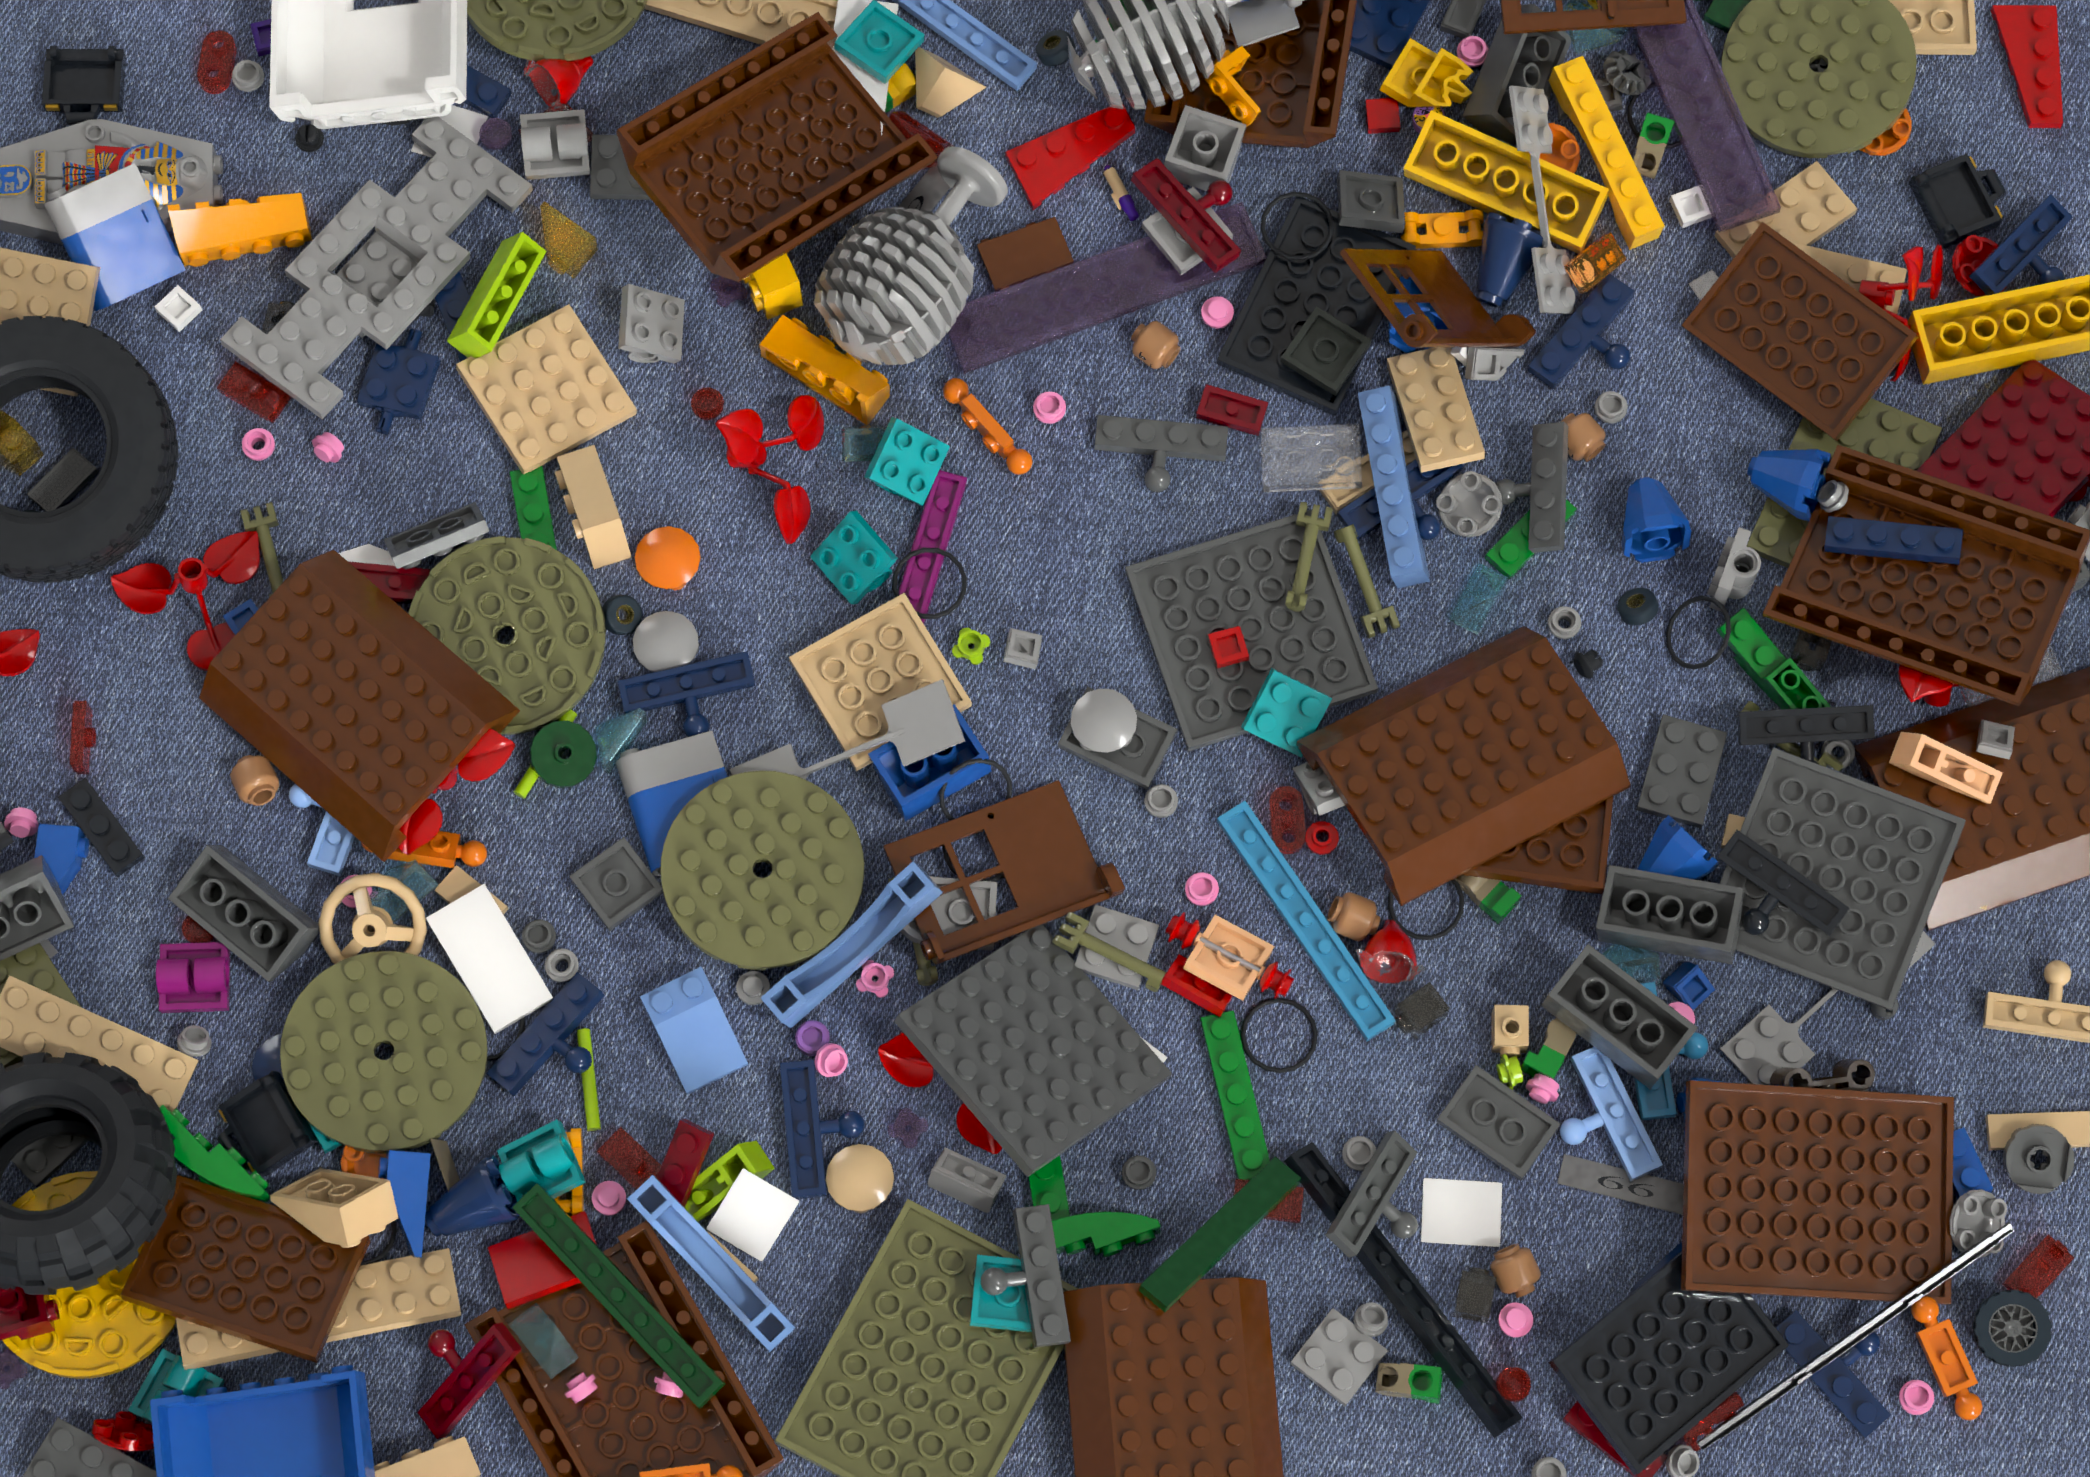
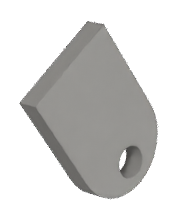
M929 876L939 888L959 881L955 878ZM978 881L970 884L969 886L984 920L996 916L997 882ZM962 888L943 894L931 903L944 935L977 923ZM914 919L900 931L906 938L920 944L923 941ZM994 943L981 947L979 949L993 950Z

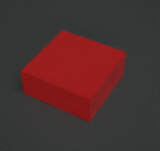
M1393 98L1365 100L1368 134L1400 132L1397 100Z
M1240 626L1208 634V642L1217 669L1249 660L1248 650Z

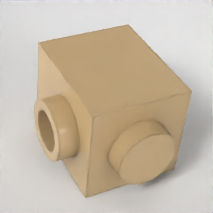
M1494 1005L1491 1013V1052L1500 1053L1501 1057L1503 1054H1506L1508 1058L1513 1056L1520 1057V1053H1526L1529 1046V1006Z

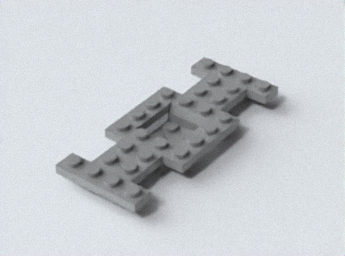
M440 117L426 118L411 134L412 141L433 155V157L396 197H393L369 179L285 269L286 276L307 292L268 334H265L241 316L220 339L222 346L322 420L344 397L343 391L321 375L357 335L361 338L367 335L386 350L470 260V252L449 238V236L487 195L513 213L533 191L531 183ZM375 226V233L337 274L332 272Z

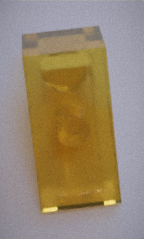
M544 201L540 209L545 248L549 260L548 264L561 275L567 273L572 278H575L597 252L596 238Z
M0 409V457L20 477L44 454L36 440L14 418Z

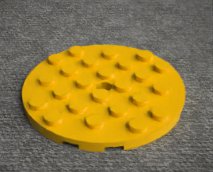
M82 1171L54 1177L50 1182L34 1190L30 1189L11 1206L28 1211H44L63 1206L81 1195L92 1183L98 1171ZM144 1243L138 1248V1253H139V1254H140V1251H141V1249H142ZM136 1258L119 1273L116 1269H113L97 1278L99 1282L97 1285L75 1291L73 1287L57 1289V1294L49 1295L50 1300L54 1299L56 1301L60 1319L54 1321L55 1331L21 1340L16 1335L2 1339V1341L18 1357L41 1371L65 1378L91 1379L118 1373L142 1361L165 1341L177 1323L176 1317L122 1300L120 1294L137 1260Z

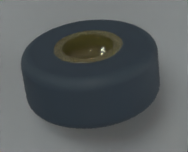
M1054 30L1045 34L1038 41L1036 54L1044 65L1057 66L1069 59L1068 38L1075 50V43L1070 34L1064 30Z
M1634 588L1620 597L1617 608L1621 619L1629 625H1642L1651 621L1656 616L1659 604L1651 590L1647 588Z
M613 596L602 607L606 629L613 634H630L641 623V607L631 596ZM620 609L626 612L624 620L619 619L618 613Z

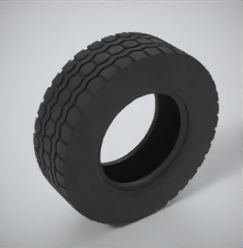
M23 316L22 320L18 317L1 321L2 324H0V409L14 398L37 389L59 388L76 392L90 399L97 406L104 421L107 445L105 459L97 478L85 493L68 505L47 512H23L0 504V575L40 583V581H44V583L63 582L65 579L70 581L83 578L86 574L90 576L104 570L108 564L109 566L114 565L125 558L123 555L126 552L130 554L141 544L140 540L143 537L147 538L156 526L154 524L155 521L160 520L167 507L165 503L170 500L174 487L172 482L176 479L178 462H176L178 458L177 432L171 410L161 389L149 372L130 351L114 338L107 336L106 333L84 323L71 319L65 320L60 317Z

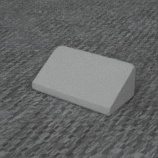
M944 1147L931 1170L927 1184L935 1190L985 1213H989L1006 1179V1175Z

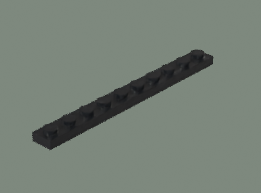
M1311 1142L1292 1153L1284 1162L1301 1177L1300 1183L1332 1224L1351 1191L1316 1145ZM1375 1224L1356 1257L1495 1439L1516 1425L1523 1417Z

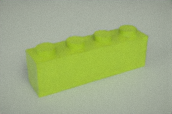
M524 232L503 240L449 335L447 342L467 358L471 356L476 359L492 352L547 251Z

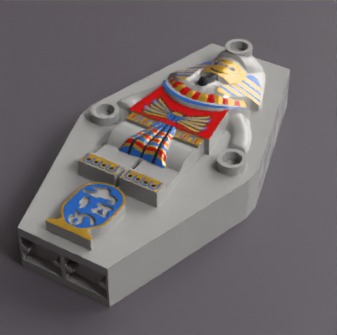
M104 119L87 120L0 148V231L63 245L44 205L45 202L49 201L47 194L65 187L68 193L133 163H136L167 231H173L167 205L179 204L180 210L195 209V203L209 201V206L213 207L223 204L222 185H218V174H223L222 156L216 154L212 143Z

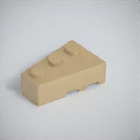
M595 445L558 456L557 460L560 470L555 471L556 479L560 490L567 489L568 494L563 496L569 515L573 513L576 515L577 519L571 520L577 539H584L594 570L632 558L622 522Z
M453 1436L446 1437L434 1443V1448L422 1453L421 1449H415L404 1454L400 1462L390 1465L389 1461H385L374 1466L375 1477H480L481 1473L465 1436L456 1440L453 1439Z

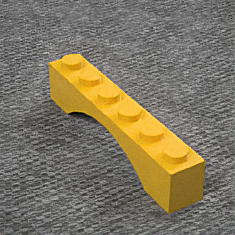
M1580 56L1553 67L1548 81L1562 110L1571 119L1585 141L1600 172L1603 183L1609 189L1608 197L1615 221L1629 250L1658 239L1665 225L1584 57Z

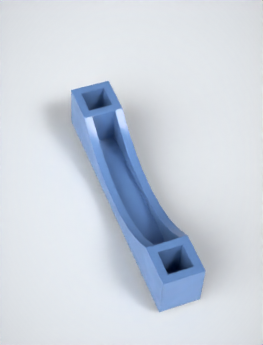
M1390 385L1358 392L1391 578L1397 588L1430 582L1425 551L1418 528L1407 475L1397 398Z
M913 861L887 884L878 898L854 924L815 957L785 975L761 997L762 1001L782 1024L790 1028L794 1027L943 893L942 890Z
M655 1175L647 1179L627 1198L641 1215L713 1289L769 1352L796 1328Z

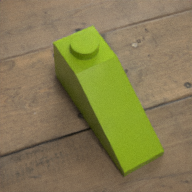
M757 1140L737 1144L697 1176L685 1209L698 1222L718 1210L742 1169H746L761 1179L775 1169Z

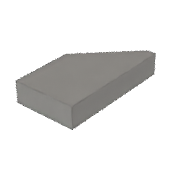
M1468 347L1465 378L1470 380L1498 381L1507 372L1506 368L1516 358H1521L1524 355L1525 349L1516 347Z

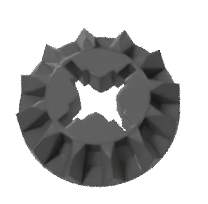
M1624 49L1619 52L1612 51L1604 60L1603 71L1607 80L1622 93L1628 95L1642 94L1652 82L1649 78L1651 70L1644 67L1645 60H1638L1635 52L1628 54ZM1624 69H1625V70L1630 69V70L1632 71V72H1629V73H1627V72L1624 73V74L1622 73V72L1624 71Z

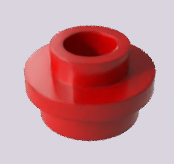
M1325 821L1313 823L1309 826L1305 835L1307 847L1318 855L1331 853L1335 850L1339 841L1337 829L1331 823ZM1324 832L1328 835L1329 839L1325 842H1320L1317 840L1316 835Z

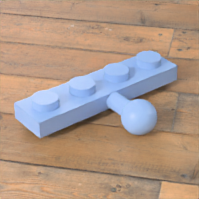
M296 784L290 788L289 799L294 806L298 808H306L310 805L321 807ZM327 811L315 839L307 865L317 870L341 876L355 836Z
M1595 1047L1572 1056L1570 1060L1596 1114L1583 1120L1578 1118L1566 1119L1560 1126L1562 1140L1570 1145L1580 1144L1584 1141L1588 1132L1603 1126L1630 1182L1662 1168L1663 1164L1611 1059Z

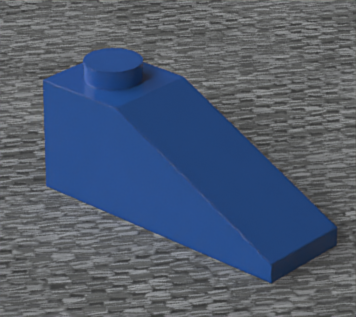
M39 824L34 858L41 855L44 857L63 895L80 871L82 858H87L89 839L85 838V834L77 826Z
M389 1150L386 1153V1158L380 1157L378 1178L390 1180L398 1213L397 1222L409 1252L414 1258H422L431 1153Z

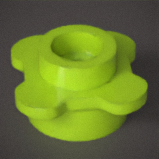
M963 628L959 632L957 645H954L952 648V654L956 658L963 657L970 660L973 665H978L983 661L982 654L985 648L990 645V638L986 634L981 635L970 628ZM973 644L974 648L969 649L968 645Z
M1503 1054L1502 1058H1500V1064L1496 1065L1500 1082L1503 1084L1507 1083V1086L1513 1090L1515 1084L1523 1082L1521 1066L1516 1056L1508 1058L1506 1054Z

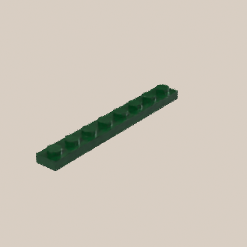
M537 1183L512 1207L698 1408H702L726 1384L540 1184Z

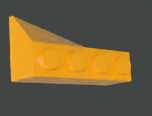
M301 193L261 196L256 199V203H250L249 201L241 200V198L229 199L225 206L218 207L209 206V201L195 203V209L180 210L179 204L167 205L178 251L184 266L199 267L206 265L212 260H234L242 254L253 252L265 254L272 251L273 248L283 246L294 248L302 246L305 242L312 241L306 204Z
M782 314L760 343L761 356L867 426L890 397V386L883 374L876 370L870 372L862 367L861 362L849 353L843 354L836 350L835 345L825 336L819 335L817 337L809 332L808 327L797 318L789 319Z

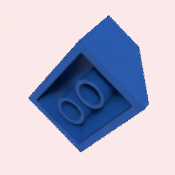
M953 704V708L965 742L905 767L902 765L899 753L893 742H887L868 753V757L888 796L905 822L940 802L939 791L946 782L948 783L944 792V799L992 772L991 765L975 763L967 765L950 775V771L966 760L977 758L982 760L989 759L988 754L955 704Z

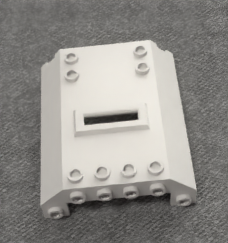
M272 0L269 107L280 120L293 123L296 117L311 121V125L318 129H331L446 116L451 112L452 104H461L466 100L467 0H418L417 3L354 10V0Z

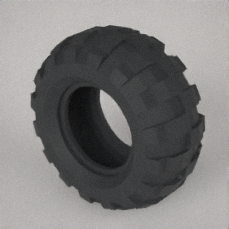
M48 1052L23 1055V1062L6 1068L0 1063V1181L9 1162L17 1153L31 1143L46 1137L56 1135L78 1136L92 1141L102 1149L101 1164L92 1183L76 1199L63 1206L44 1211H28L11 1206L0 1199V1288L6 1290L11 1288L14 1290L18 1286L23 1288L25 1294L53 1295L57 1294V1289L73 1287L75 1291L97 1285L99 1284L97 1278L113 1269H116L119 1273L139 1256L138 1248L145 1241L151 1242L167 1216L165 1205L168 1204V1200H172L175 1194L177 1169L174 1162L175 1146L165 1118L153 1097L141 1089L135 1078L113 1065L109 1067L106 1064L101 1066L96 1058L67 1052L64 1058L52 1057Z

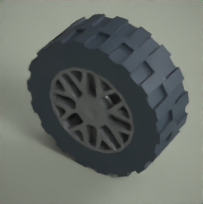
M2019 1290L1995 1292L1987 1299H1984L1980 1303L1979 1308L1976 1309L1974 1321L1972 1322L1974 1341L1977 1343L1979 1350L1991 1361L2008 1367L2024 1366L2037 1360L2048 1348L2047 1345L2052 1336V1323L2048 1316L2049 1313L2042 1303L2031 1294Z

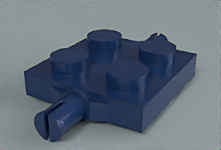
M409 329L405 346L390 345L386 350L376 343L357 402L359 406L375 409L381 413L375 429L378 433L388 435L394 417L406 416L418 420L422 418L441 361L436 355L417 350L423 335L417 329Z

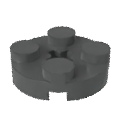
M2031 1124L2024 1128L2016 1129L2004 1148L2003 1164L2008 1178L2021 1189L2030 1193L2046 1194L2056 1190L2054 1188L2060 1186L2062 1182H2066L2074 1168V1151L2066 1137L2057 1129L2045 1124ZM2036 1150H2042V1154L2047 1156V1162H2041L2039 1168H2034V1162L2030 1161L2031 1155L2035 1154Z

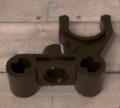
M1842 1059L1835 1064L1832 1076L1814 1079L1803 1068L1781 1067L1773 1072L1770 1078V1085L1789 1086V1080L1792 1078L1793 1087L1860 1091L1869 1088L1873 1084L1875 1071L1870 1062L1861 1059Z

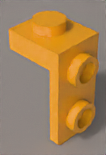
M1241 46L1232 53L1226 50L1220 62L1216 59L1214 61V72L1205 80L1212 92L1218 95L1230 108L1232 115L1243 124H1246L1247 127L1252 124L1260 112V108L1232 77L1242 69L1250 56L1245 48Z

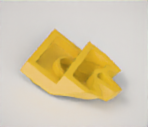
M1410 38L1379 90L1407 107H1451L1452 102L1461 104L1473 93L1460 81L1466 80L1473 73V70L1460 58L1441 48L1437 54Z

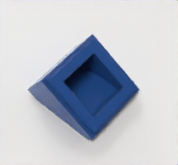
M1688 961L1682 963L1663 981L1664 986L1680 1002L1687 1004L1692 1010L1715 991V988L1699 966Z

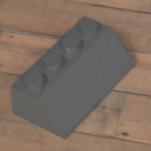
M1535 4L1521 5L1522 13L1543 12ZM1501 19L1463 117L1480 132L1517 145L1509 86L1544 89V95L1549 100L1552 87L1548 80L1553 67L1563 64L1573 38L1565 31L1504 34Z
M206 845L168 897L171 902L268 982L273 981L300 958L319 934L317 922L223 845Z
M42 855L0 874V961L74 927L58 882Z
M1609 865L1596 924L1598 941L1733 965L1740 930L1744 888Z

